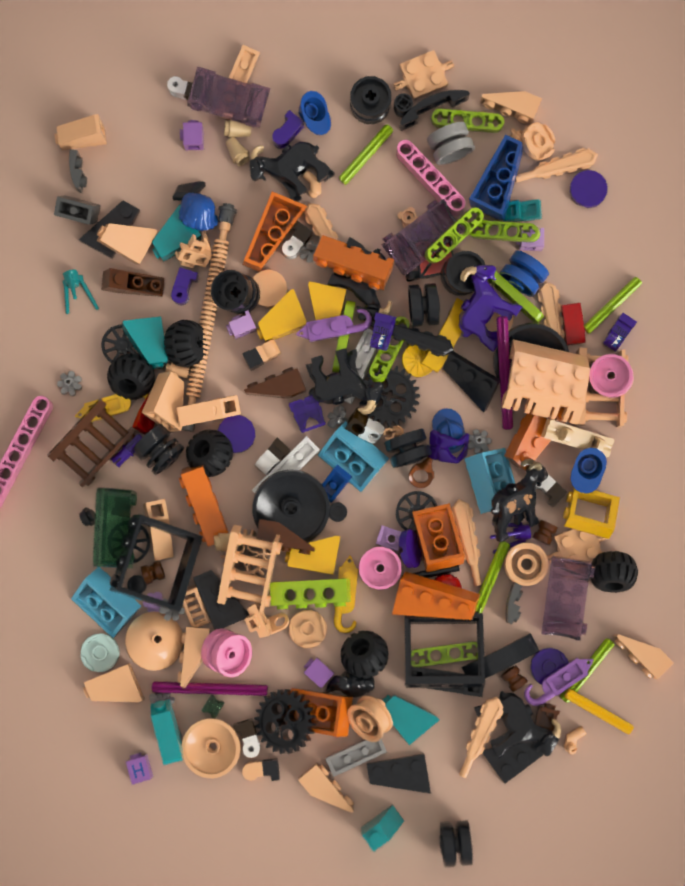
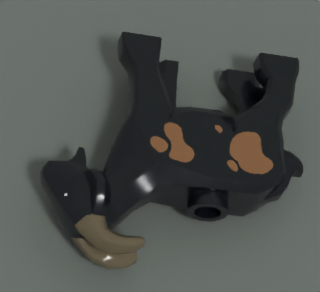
M525 459L521 462V466H527V473L520 482L507 484L505 488L497 491L491 500L492 509L490 512L494 514L492 522L498 542L509 539L506 531L513 516L514 524L517 526L525 518L524 512L526 521L529 522V527L539 524V519L535 513L536 484L540 487L542 482L548 478V473L541 463L533 459Z

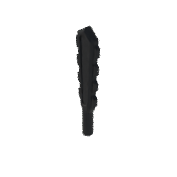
M372 319L370 326L374 327L375 320ZM403 324L394 325L392 336L395 340L406 341V344L410 346L416 345L418 349L423 351H431V354L438 357H444L454 351L451 341L445 336H434L433 333L428 331L420 332L419 329L414 327L409 329Z

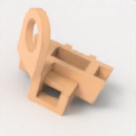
M205 230L201 231L203 236L201 241L196 240V235L193 234L188 244L180 243L181 251L175 252L180 265L194 268L195 265L207 266L212 257V249Z
M255 602L247 608L249 615L245 618V622L250 633L257 631L259 638L282 631L289 624V617L285 613H278L266 618L264 612L259 613L260 603ZM279 618H285L283 625L276 626Z

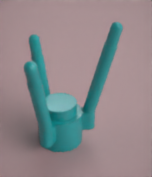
M75 269L64 272V280L62 282L66 314H69L68 288L71 289L73 299L76 300L75 288L80 286L79 283H81L95 309L99 310L95 299L84 282L83 275H79Z

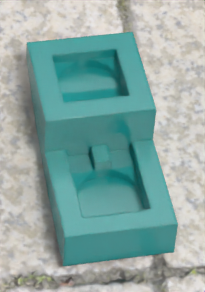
M541 200L510 201L504 222L542 219Z

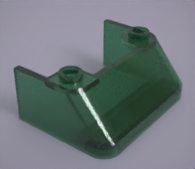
M97 488L93 547L94 567L117 568L116 560L121 555L123 549L122 541L127 536L129 530L128 522L131 516V509L137 504L136 491ZM132 553L128 565V568L133 569V565L131 564L134 563V553Z

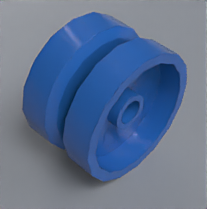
M515 250L509 259L511 264H506L499 274L520 293L534 297L540 288L538 283H543L548 277L549 272L534 257L525 252Z

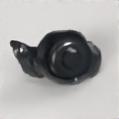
M345 671L342 675H336L327 685L326 693L339 690L347 696L353 698L360 697L375 688L373 676L366 679L363 677L358 678Z

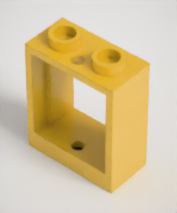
M573 488L572 491H568L566 497L568 507H565L563 518L565 519L564 526L609 539L615 530L620 497L596 490L590 493H580ZM577 499L607 507L604 523L575 515Z

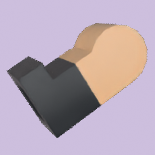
M273 339L242 354L250 370L253 371L279 356L281 351Z
M278 758L247 762L242 769L243 777L250 781L262 776H271V781L279 780Z

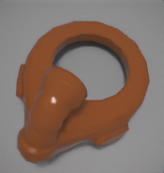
M427 457L422 463H417L411 468L409 481L414 487L425 488L434 479L435 473L432 469L433 460L431 457ZM424 470L428 474V479L425 482H417L413 476L414 472Z

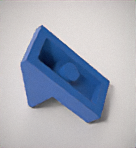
M338 464L322 483L331 503L352 478Z

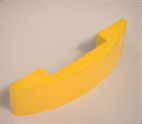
M459 298L455 299L438 335L447 337L451 341L452 347L455 346L462 333L459 327V315L462 312L461 306L464 301ZM427 351L421 364L438 373L448 355L438 357L431 354V351Z

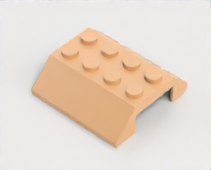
M513 339L509 359H512L508 389L503 394L502 408L511 409L512 407V410L518 411L522 398H525L527 401L524 406V413L529 414L531 411L532 415L548 418L550 415V419H555L559 408L564 407L561 416L562 421H568L577 425L586 402L590 374L587 356Z

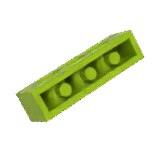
M350 578L271 582V606H277V609H288V605H296V609L307 608V604H315V608L327 607L326 603H334V607L346 606V602H351ZM329 587L334 591V596L331 599L327 598L325 594ZM308 589H312L315 592L312 600L308 599L306 595ZM289 590H293L296 594L295 599L292 601L287 596Z

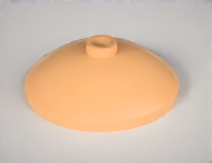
M147 612L140 615L130 624L126 632L125 646L129 657L136 665L146 670L155 671L169 667L179 658L180 652L183 649L182 630L179 624L173 618L169 621L165 620V614L160 612ZM155 636H158L160 638L159 643H156L154 641Z
M215 718L202 719L193 724L184 735L182 741L183 759L188 768L198 776L204 778L224 776L234 768L239 759V737L236 731L225 721ZM211 743H215L217 748L212 749Z

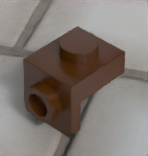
M544 703V706L539 705L534 724L554 731L555 727L551 721L552 719H557L560 711L555 709L556 706Z

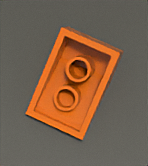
M450 503L413 511V520L426 573L464 564L465 554Z
M291 688V692L298 691L297 696L304 695L303 701H310L307 705L308 708H314L310 714L316 715L315 718L311 719V722L316 723L315 726H311L315 733L334 737L348 736L350 723L347 712L352 706L353 697ZM295 711L294 717L296 720L299 719V713L297 711Z

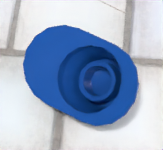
M316 91L306 92L301 99L299 116L311 132L316 135H324L331 128V119L326 101Z
M442 409L434 415L432 420L433 430L455 439H460L465 434L461 416L455 410ZM464 444L450 446L448 449L454 454L459 452Z
M586 448L579 453L575 460L570 479L575 490L580 493L593 492L601 483L607 461L606 456L599 449Z

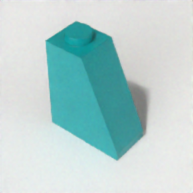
M181 204L152 241L154 245L152 251L156 258L161 257L163 262L176 256L175 252L181 251L180 243L188 244L193 234L196 235V240H202L198 230L186 227L179 220Z
M161 316L125 320L122 322L123 331L140 357H143L147 364H151L153 369L163 368L167 364L168 358L164 349L165 339Z
M388 694L382 699L391 714L393 726L409 745L439 721L436 715L396 695L390 697Z
M170 699L150 704L151 719L163 765L182 761V735Z
M392 804L361 827L362 836L372 851L375 852L391 840L404 820Z

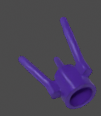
M522 522L518 526L514 523L508 524L507 527H516L513 528V532H507L509 537L514 536L515 540L518 539L509 543V548L526 543V540L531 539L529 524L523 525ZM491 535L490 539H496V535Z

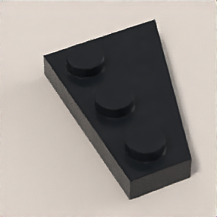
M123 200L85 233L79 241L113 259L116 252L97 241L99 237L97 236L98 230L102 225L105 226L109 223L132 226L140 213V209Z
M451 352L443 369L484 413L501 380L456 352Z
M212 570L193 577L214 630L230 626L249 615L248 611L244 609L235 597L227 598L225 605L217 603L221 581Z
M540 741L517 744L509 748L501 758H498L493 748L483 751V755L505 784L544 754L542 751H535L541 745Z
M424 754L366 763L370 784L431 794Z

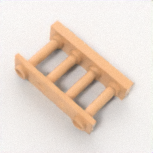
M579 348L576 351L578 355L587 356L589 364L594 363L601 357L590 355V353H587V348ZM620 350L618 355L628 361V355H625V350ZM609 375L608 378L614 379L615 375ZM587 391L579 423L574 426H583L585 421L588 422V420L616 421V428H621L627 422V412H624V395L608 398L599 393H589ZM589 401L617 402V413L589 412L586 410V403Z
M234 525L230 532L217 603L225 605L227 598L235 597L261 603L259 613H263L265 607H269L271 596L268 593L276 554H280L282 543L279 542L280 535L276 534L272 543L246 537L241 533L242 526ZM245 544L271 550L270 561L240 554L237 551L238 545ZM243 562L268 568L267 576L263 578L237 572V569H234V564ZM236 579L264 586L263 595L235 590L230 586L231 580L234 581Z

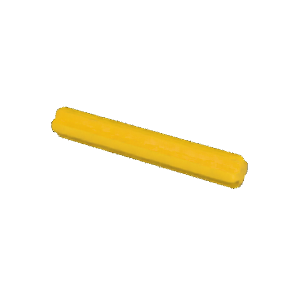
M571 689L566 691L564 697L626 734L632 732L634 728L632 724Z

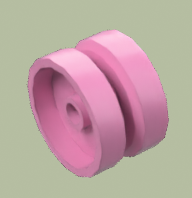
M606 354L599 357L592 364L589 374L593 388L599 394L608 398L624 395L631 388L634 380L633 370L629 362L616 354ZM608 373H614V379H609Z
M374 547L366 551L358 566L362 581L369 587L377 590L393 586L400 578L402 571L398 555L385 547ZM377 565H383L382 572L377 571Z
M224 628L216 629L204 640L201 648V658L209 669L227 677H235L243 673L248 667L252 658V647L246 637Z

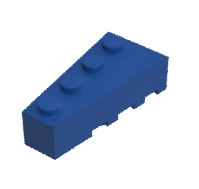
M505 134L469 198L472 208H479L484 214L504 222L523 153L521 141Z

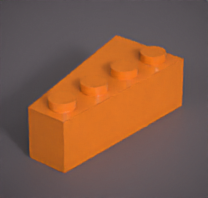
M272 191L242 265L260 272L291 231L296 221L305 212L307 206Z
M322 235L313 255V261L316 262V265L322 268L327 266L338 275L343 276L346 274L355 282L367 283L374 290L381 289L384 291L394 264V259L388 257L387 260H383L377 253L365 254L359 247L351 246L348 248L345 242Z
M564 407L559 408L557 417L552 420L566 423L561 418ZM531 411L529 414H526L525 418H522L521 426L504 455L514 466L526 471L527 466H521V462L525 459H533L535 461L551 441L541 437L547 418L532 415Z
M204 466L185 467L181 470L179 482L182 489L186 488L188 495L185 497L189 507L193 506L195 511L192 516L195 524H199L202 531L199 534L203 536L202 542H206L209 547L214 545L215 535L229 532L222 512L218 508L219 504L215 493L212 492L211 481L205 473Z
M405 572L400 579L392 615L472 620L480 594Z

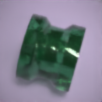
M211 695L204 705L202 712L209 713L212 718H216L225 702L222 700L218 701L214 695Z

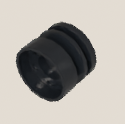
M226 270L215 277L211 285V296L218 307L236 314H245V311L249 310L251 312L257 306L260 300V289L258 283L252 277L235 270Z
M162 424L150 430L132 450L141 461L150 457L146 466L148 468L153 467L152 472L154 475L168 469L184 450L181 444L175 446L178 442L176 438L167 442L171 433Z

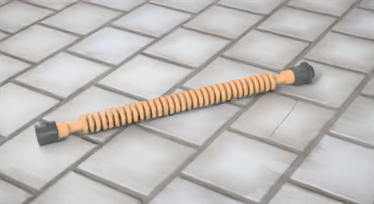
M223 203V206L218 208L220 211L218 219L220 222L218 229L220 234L219 239L214 240L215 244L212 250L214 254H212L211 268H209L210 273H208V282H206L208 287H205V291L208 292L204 293L203 300L205 301L202 303L204 305L202 310L204 311H201V320H199V324L204 329L203 333L205 335H203V338L206 339V341L203 340V343L208 346L211 343L209 342L211 341L209 336H212V332L209 331H213V322H215L213 317H216V313L213 312L217 311V305L211 296V285L215 277L224 272V265L226 263L224 260L227 258V246H229V242L226 241L227 232H230L234 215L237 213L234 205ZM203 345V348L210 349V347ZM203 350V353H205L206 355L209 354L208 351ZM203 355L204 359L198 364L193 365V368H190V372L193 373H189V376L192 378H188V381L192 383H187V386L191 388H186V391H189L185 394L189 396L187 405L196 403V398L201 397L197 393L202 392L199 389H202L200 384H203V380L200 379H204V376L201 374H205V371L202 369H206L204 365H207L205 360L208 359V356ZM195 424L182 426L181 430L194 432Z

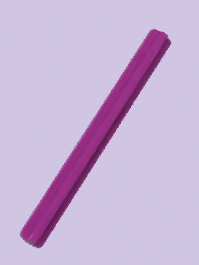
M500 316L497 318L499 375L501 380L502 428L510 430L513 428L512 407L511 409L502 408L503 394L508 389L510 376L508 318Z
M178 682L152 683L153 693L266 696L268 694L267 685L188 683L184 689L180 686L181 683Z

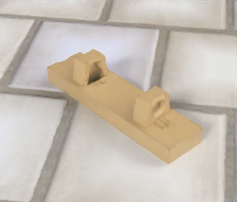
M548 418L541 435L543 438L582 450L597 448L608 458L615 440Z

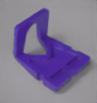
M313 395L305 397L304 400L299 399L289 403L301 433L326 425L322 408ZM309 417L319 422L315 426L305 428Z
M432 430L429 438L432 455L428 457H431L432 460L438 459L440 462L459 463L468 454L469 434L466 433L460 439H455ZM464 444L463 451L457 458L448 449L450 446Z

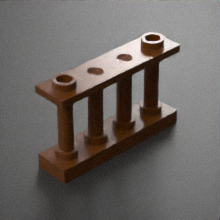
M101 398L47 454L53 462L56 459H61L82 478L79 482L81 487L89 486L96 477L94 475L125 442L128 444L135 436L133 434L135 432L134 428L130 427L126 430L106 412L105 406L107 404ZM96 416L105 420L122 436L115 444L110 442L93 426L91 421ZM83 430L85 432L88 431L109 450L101 459L79 440L80 437L78 435ZM69 445L77 447L96 464L88 473L66 454L65 449Z

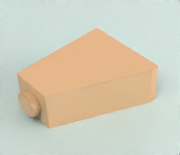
M99 114L57 126V133L54 134L56 145H59L62 150L107 144L105 127Z
M109 223L100 227L97 232V236H99L97 241L134 264H140L158 231L150 228Z
M172 371L159 373L142 411L143 414L158 425L162 424L169 432L181 431L182 426H179L176 407L183 406L184 381Z
M131 664L124 665L84 682V693L87 698L90 697L91 701L141 702L145 700Z

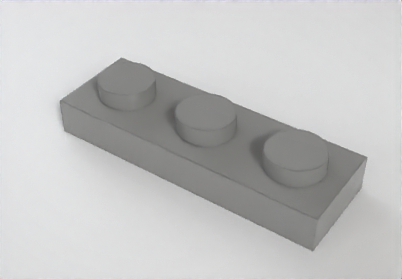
M381 739L377 742L363 740L325 759L334 777L387 751Z

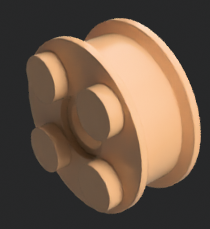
M521 543L513 546L507 552L504 559L506 575L512 582L522 586L539 583L548 571L549 563L546 553L542 548L533 543ZM523 559H528L531 562V567L528 570L523 569L521 566Z
M367 695L362 696L357 704L352 705L347 712L348 720L353 730L369 742L379 741L383 733L388 732L392 728L391 714L381 699Z

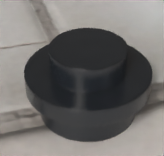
M333 503L330 506L329 517L331 520L340 522L346 518L347 509L342 503Z
M86 507L79 513L80 520L85 526L95 525L97 517L92 509Z
M140 575L132 576L127 582L129 590L143 593L146 590L147 585L144 578Z

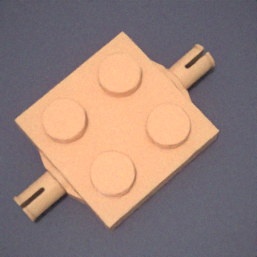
M434 50L405 61L399 65L403 74V80L393 83L395 91L406 87L410 91L413 100L445 88L448 86L445 71L454 68V63L450 60L441 64Z
M570 529L553 536L557 552L547 555L549 563L560 559L564 563L567 572H571L591 564L593 559L602 553L600 542L607 540V538Z

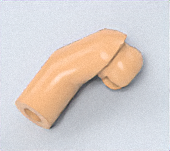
M308 170L303 175V178L310 183L308 195L311 198H317L321 193V182L319 183L317 177Z
M582 726L569 732L565 737L564 749L569 754L576 753L577 739L586 735Z

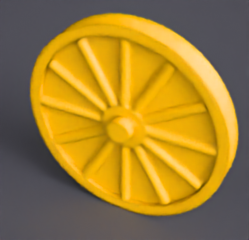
M416 345L408 346L402 355V365L408 374L411 373V376L424 377L432 372V369L421 364L427 351L418 349Z

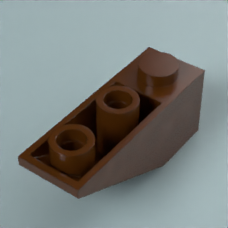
M113 268L103 271L101 287L103 291L163 296L164 278Z
M293 367L283 370V374L279 376L273 374L264 378V382L248 384L247 389H244L246 395L290 399L305 393L306 388L298 368L293 369Z
M259 519L256 539L273 543L276 534L280 535L279 542L282 543L281 551L291 552L292 548L299 549L301 554L310 555L311 551L315 552L313 546L281 523Z

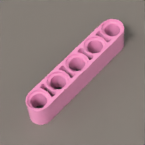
M409 140L399 142L396 155L402 164L451 215H460L465 207L464 197ZM402 148H407L410 152L408 154H403L400 150ZM419 161L423 164V166L417 168L413 165V163ZM433 175L435 180L428 181L426 176ZM444 188L448 191V194L441 195L438 190ZM453 202L460 203L461 207L456 209L453 208L451 204Z

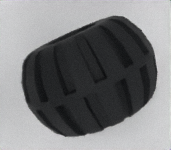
M180 320L168 327L164 336V349L172 363L180 367H192L204 359L203 355L206 356V354L203 353V350L207 351V349L203 348V345H208L203 343V340L206 341V339L203 338L205 334L203 333L204 329L202 326L192 320Z
M125 354L117 357L111 363L107 371V380L115 394L125 399L136 400L148 394L153 388L155 373L152 365L147 364L143 357H139L137 354Z
M210 429L196 433L193 439H190L188 442L189 446L186 447L188 465L191 468L203 465L208 477H214L223 473L226 467H229L231 464L229 461L233 457L232 444L222 432Z
M607 551L598 554L593 559L589 575L597 589L604 592L618 593L627 591L634 586L638 576L636 562L629 554L619 551Z
M358 631V634L353 633L350 638L348 637L345 640L340 655L342 665L349 674L366 679L371 678L372 675L375 677L379 674V671L382 672L387 664L389 653L386 642L377 633Z

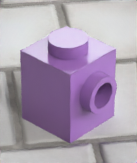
M189 120L188 123H183V129H180V140L183 141L185 150H204V128L202 122Z

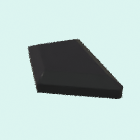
M198 181L178 185L172 197L173 201L182 200L183 196L187 193H199L206 186L205 182Z

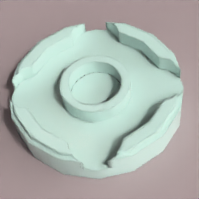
M101 633L94 634L83 642L80 656L84 666L89 670L106 672L118 662L120 651L114 638Z

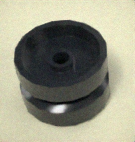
M366 76L359 79L353 85L350 92V109L353 116L364 124H376L383 121L391 107V90L388 84L376 76Z
M461 251L454 254L442 266L441 281L448 292L456 296H465L473 293L474 285L471 274L465 282L460 280V275L467 267L485 265L484 260L472 251Z
M436 283L425 284L424 296H422L421 287L418 284L408 285L411 326H422L424 314L429 326L439 325L440 302Z
M423 428L399 435L384 442L387 452L394 453L400 451L390 458L393 468L404 465L408 466L432 455L428 444L417 446V444L422 443L427 438Z
M468 820L457 821L456 834H454L451 822H440L439 841L444 867H455L456 853H458L459 862L462 866L473 865L472 842Z

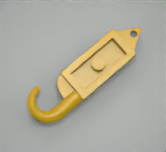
M117 394L101 398L107 404L105 406L106 412L111 416L127 412L131 407V400L129 398L125 399ZM99 399L84 403V407L75 417L81 419ZM96 416L91 422L101 420L102 418Z
M351 555L339 567L338 579L350 578L351 602H346V606L335 607L334 626L341 633L352 632L357 624L356 621H353L352 625L348 628L343 627L341 624L342 614L350 613L355 607L358 568H356Z

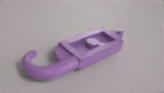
M357 309L358 313H363L366 317V321L362 324L353 325L350 317L341 315L306 322V325L296 333V336L314 342L362 332L370 327L372 317L367 310Z
M575 658L542 681V689L545 694L537 699L530 697L529 691L533 686L529 684L524 691L525 700L533 706H539L559 695L589 675L588 671L593 659Z

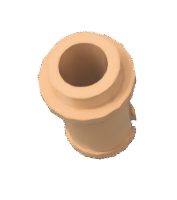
M171 362L167 363L165 372L172 371L178 377L188 379L190 367H180Z
M395 425L392 428H386L383 435H388L385 439L390 440L404 434V429L399 425Z

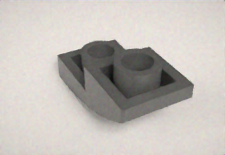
M70 149L69 167L71 178L77 191L83 193V187L86 188L87 176H85L83 170L79 169L82 168L83 158L77 150Z
M516 582L512 584L506 602L505 616L508 624H512L513 621L517 622L521 615L519 611L520 606L514 604V602L519 601L523 591H521L522 586Z

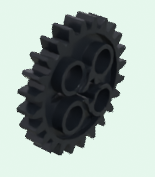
M380 366V372H375V376L381 374L382 366ZM398 366L394 370L390 369L384 380L388 386L382 390V393L387 395L388 392H392L393 397L404 398L406 401L403 402L396 398H391L389 401L386 400V396L381 395L380 399L383 405L379 408L376 407L367 417L371 418L373 416V421L380 420L382 425L384 422H387L388 427L391 426V422L398 426L399 420L405 423V416L411 419L412 416L409 412L416 413L417 410L413 405L418 406L419 402L415 399L420 398V394L415 393L419 390V387L413 386L416 380H409L412 374L410 373L405 376V369L398 372ZM367 374L369 380H363L366 387L370 386L369 374ZM398 385H403L406 388L404 394L396 392ZM361 401V402L359 403V405H361V406L365 405V406H366L367 403ZM398 403L401 406V411L393 412L391 405Z
M281 689L277 690V693L270 692V696L264 697L266 702L259 703L262 709H256V712L260 714L259 717L254 718L259 721V724L254 726L255 728H260L257 736H263L260 741L261 743L267 741L266 748L273 746L272 752H278L279 750L280 754L285 752L290 754L293 753V750L295 752L300 751V747H306L305 741H311L308 734L315 733L311 726H315L316 723L311 722V719L315 718L316 715L310 714L314 708L307 707L310 701H303L304 695L297 696L298 691L291 692L290 689H285V691ZM278 704L282 706L281 713L277 710ZM295 711L299 713L298 720L294 717ZM272 723H274L276 726L275 732H273L271 729ZM289 730L293 732L292 739L288 736Z

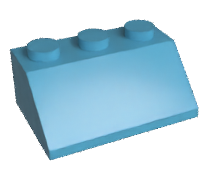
M345 421L334 432L318 456L333 469L337 464L352 476L349 482L362 492L389 458L372 443L346 430L347 422Z
M505 448L482 452L464 458L480 514L490 512L492 509L491 500L497 491L505 488L509 483H515L509 460L504 456L506 453Z
M98 567L84 579L71 600L114 638L133 618L141 605L134 598L110 591L111 577Z

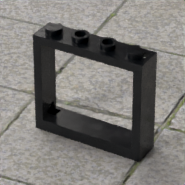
M141 514L133 515L128 522L129 530L127 536L122 541L123 549L121 555L116 560L117 568L115 574L110 579V591L171 611L180 612L203 536ZM141 524L187 540L168 602L122 587Z
M475 612L472 620L405 615L406 688L485 687L483 613ZM411 624H476L478 676H411Z

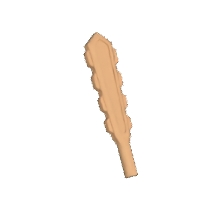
M581 148L576 150L574 154L569 152L564 154L562 158L555 157L548 163L546 161L541 162L534 170L518 174L515 181L517 183L534 177L548 179L551 175L561 176L564 172L573 173L577 169H589L590 166L594 165L598 154L589 148Z
M308 203L304 212L305 220L308 225L313 226L312 231L315 236H319L321 239L322 235L338 240L337 233L332 231L333 225L330 220L326 219L327 214L324 208L317 204Z
M545 281L538 289L539 293L537 294L538 301L542 303L541 312L545 316L544 325L552 328L564 338L565 333L561 329L563 318L559 314L561 312V304L558 303L560 298L559 290L556 289L555 285Z
M458 499L452 507V513L464 550V560L467 561L471 568L474 586L482 585L478 569V558L481 555L480 550L476 548L478 538L474 535L476 527L475 522L472 521L473 510L469 507L468 503Z
M498 696L487 699L485 703H482L480 708L481 715L475 721L476 728L472 729L470 734L472 739L466 745L467 757L459 773L461 777L466 778L473 761L478 755L483 753L485 749L484 744L488 743L490 739V732L495 730L497 726L496 721L503 714V705Z

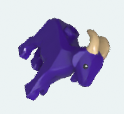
M477 265L467 267L462 271L460 280L465 282L471 274L474 293L461 306L462 312L459 315V327L463 332V337H468L473 333L483 345L494 352L498 346L497 331H489L485 324L490 321L494 312L501 316H506L508 321H510L513 315H518L523 306L517 303L511 304L503 300L487 282L489 278L497 280L494 276L495 266Z

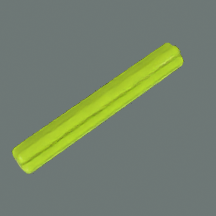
M385 124L339 176V180L346 185L393 133L392 127Z
M634 277L584 325L585 331L590 334L642 285L641 280Z
M505 541L499 543L478 593L480 594L476 608L478 613L483 612L509 550L510 544Z
M606 638L589 658L593 659L588 671L589 675L568 689L578 692L614 647L613 641ZM568 689L563 691L560 695V698L566 703L570 702L568 699L564 697Z

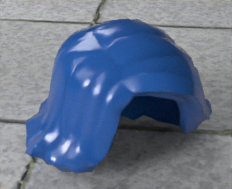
M187 193L181 201L179 220L186 227L199 231L214 229L218 225V216L215 215L213 200L200 193Z

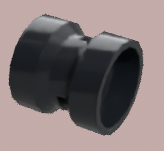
M406 93L399 94L394 100V112L398 117L403 118L413 106L412 97Z

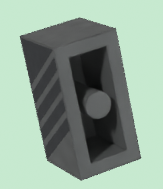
M66 195L57 196L54 215L88 225L96 224L100 205Z

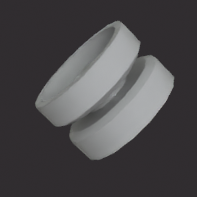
M456 122L446 125L427 137L430 149L435 150L433 156L436 164L445 165L467 156L475 149L472 138L466 137L469 133L466 123Z

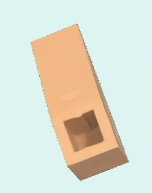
M526 91L482 94L480 103L487 109L500 111L506 117L512 116L517 118L522 124H532L542 98Z
M237 395L176 407L180 427L241 414Z
M165 499L143 504L145 516L169 524ZM147 526L154 561L174 557L171 534Z
M186 627V632L182 633V644L185 645L184 652H180V663L183 665L182 671L178 672V683H181L180 686L184 689L203 662L201 648L204 640L211 633L210 629Z
M619 634L613 635L616 639L614 641L620 649L623 650L625 648L630 653L628 657L635 664L639 663L643 667L641 671L649 679L651 677L658 679L674 664L659 648Z
M316 762L298 778V781L310 796L350 813L354 812V802L348 795L344 797L340 792L341 786L335 779L331 781L327 776L329 772L323 764L319 766Z

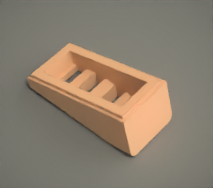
M195 584L187 588L185 596L195 593V595L187 599L184 598L183 607L192 628H198L211 622ZM198 600V603L193 604L191 606L187 605L190 602ZM201 607L200 611L191 614L190 611ZM202 614L204 615V618H201L196 621L193 620V618L198 617Z

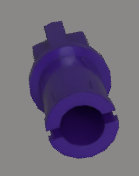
M137 434L128 444H123V448L111 458L113 463L121 458L116 463V466L120 468L130 456L133 457L134 452L132 450L143 437Z

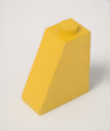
M309 281L308 287L315 320L341 316L346 289Z
M294 289L290 290L258 322L259 328L256 330L260 340L264 339L265 343L273 339L276 340L297 332L306 325L307 321Z
M340 536L309 542L308 544L315 548V552L311 551L310 555L301 554L299 549L291 548V552H286L285 562H288V567L333 575Z

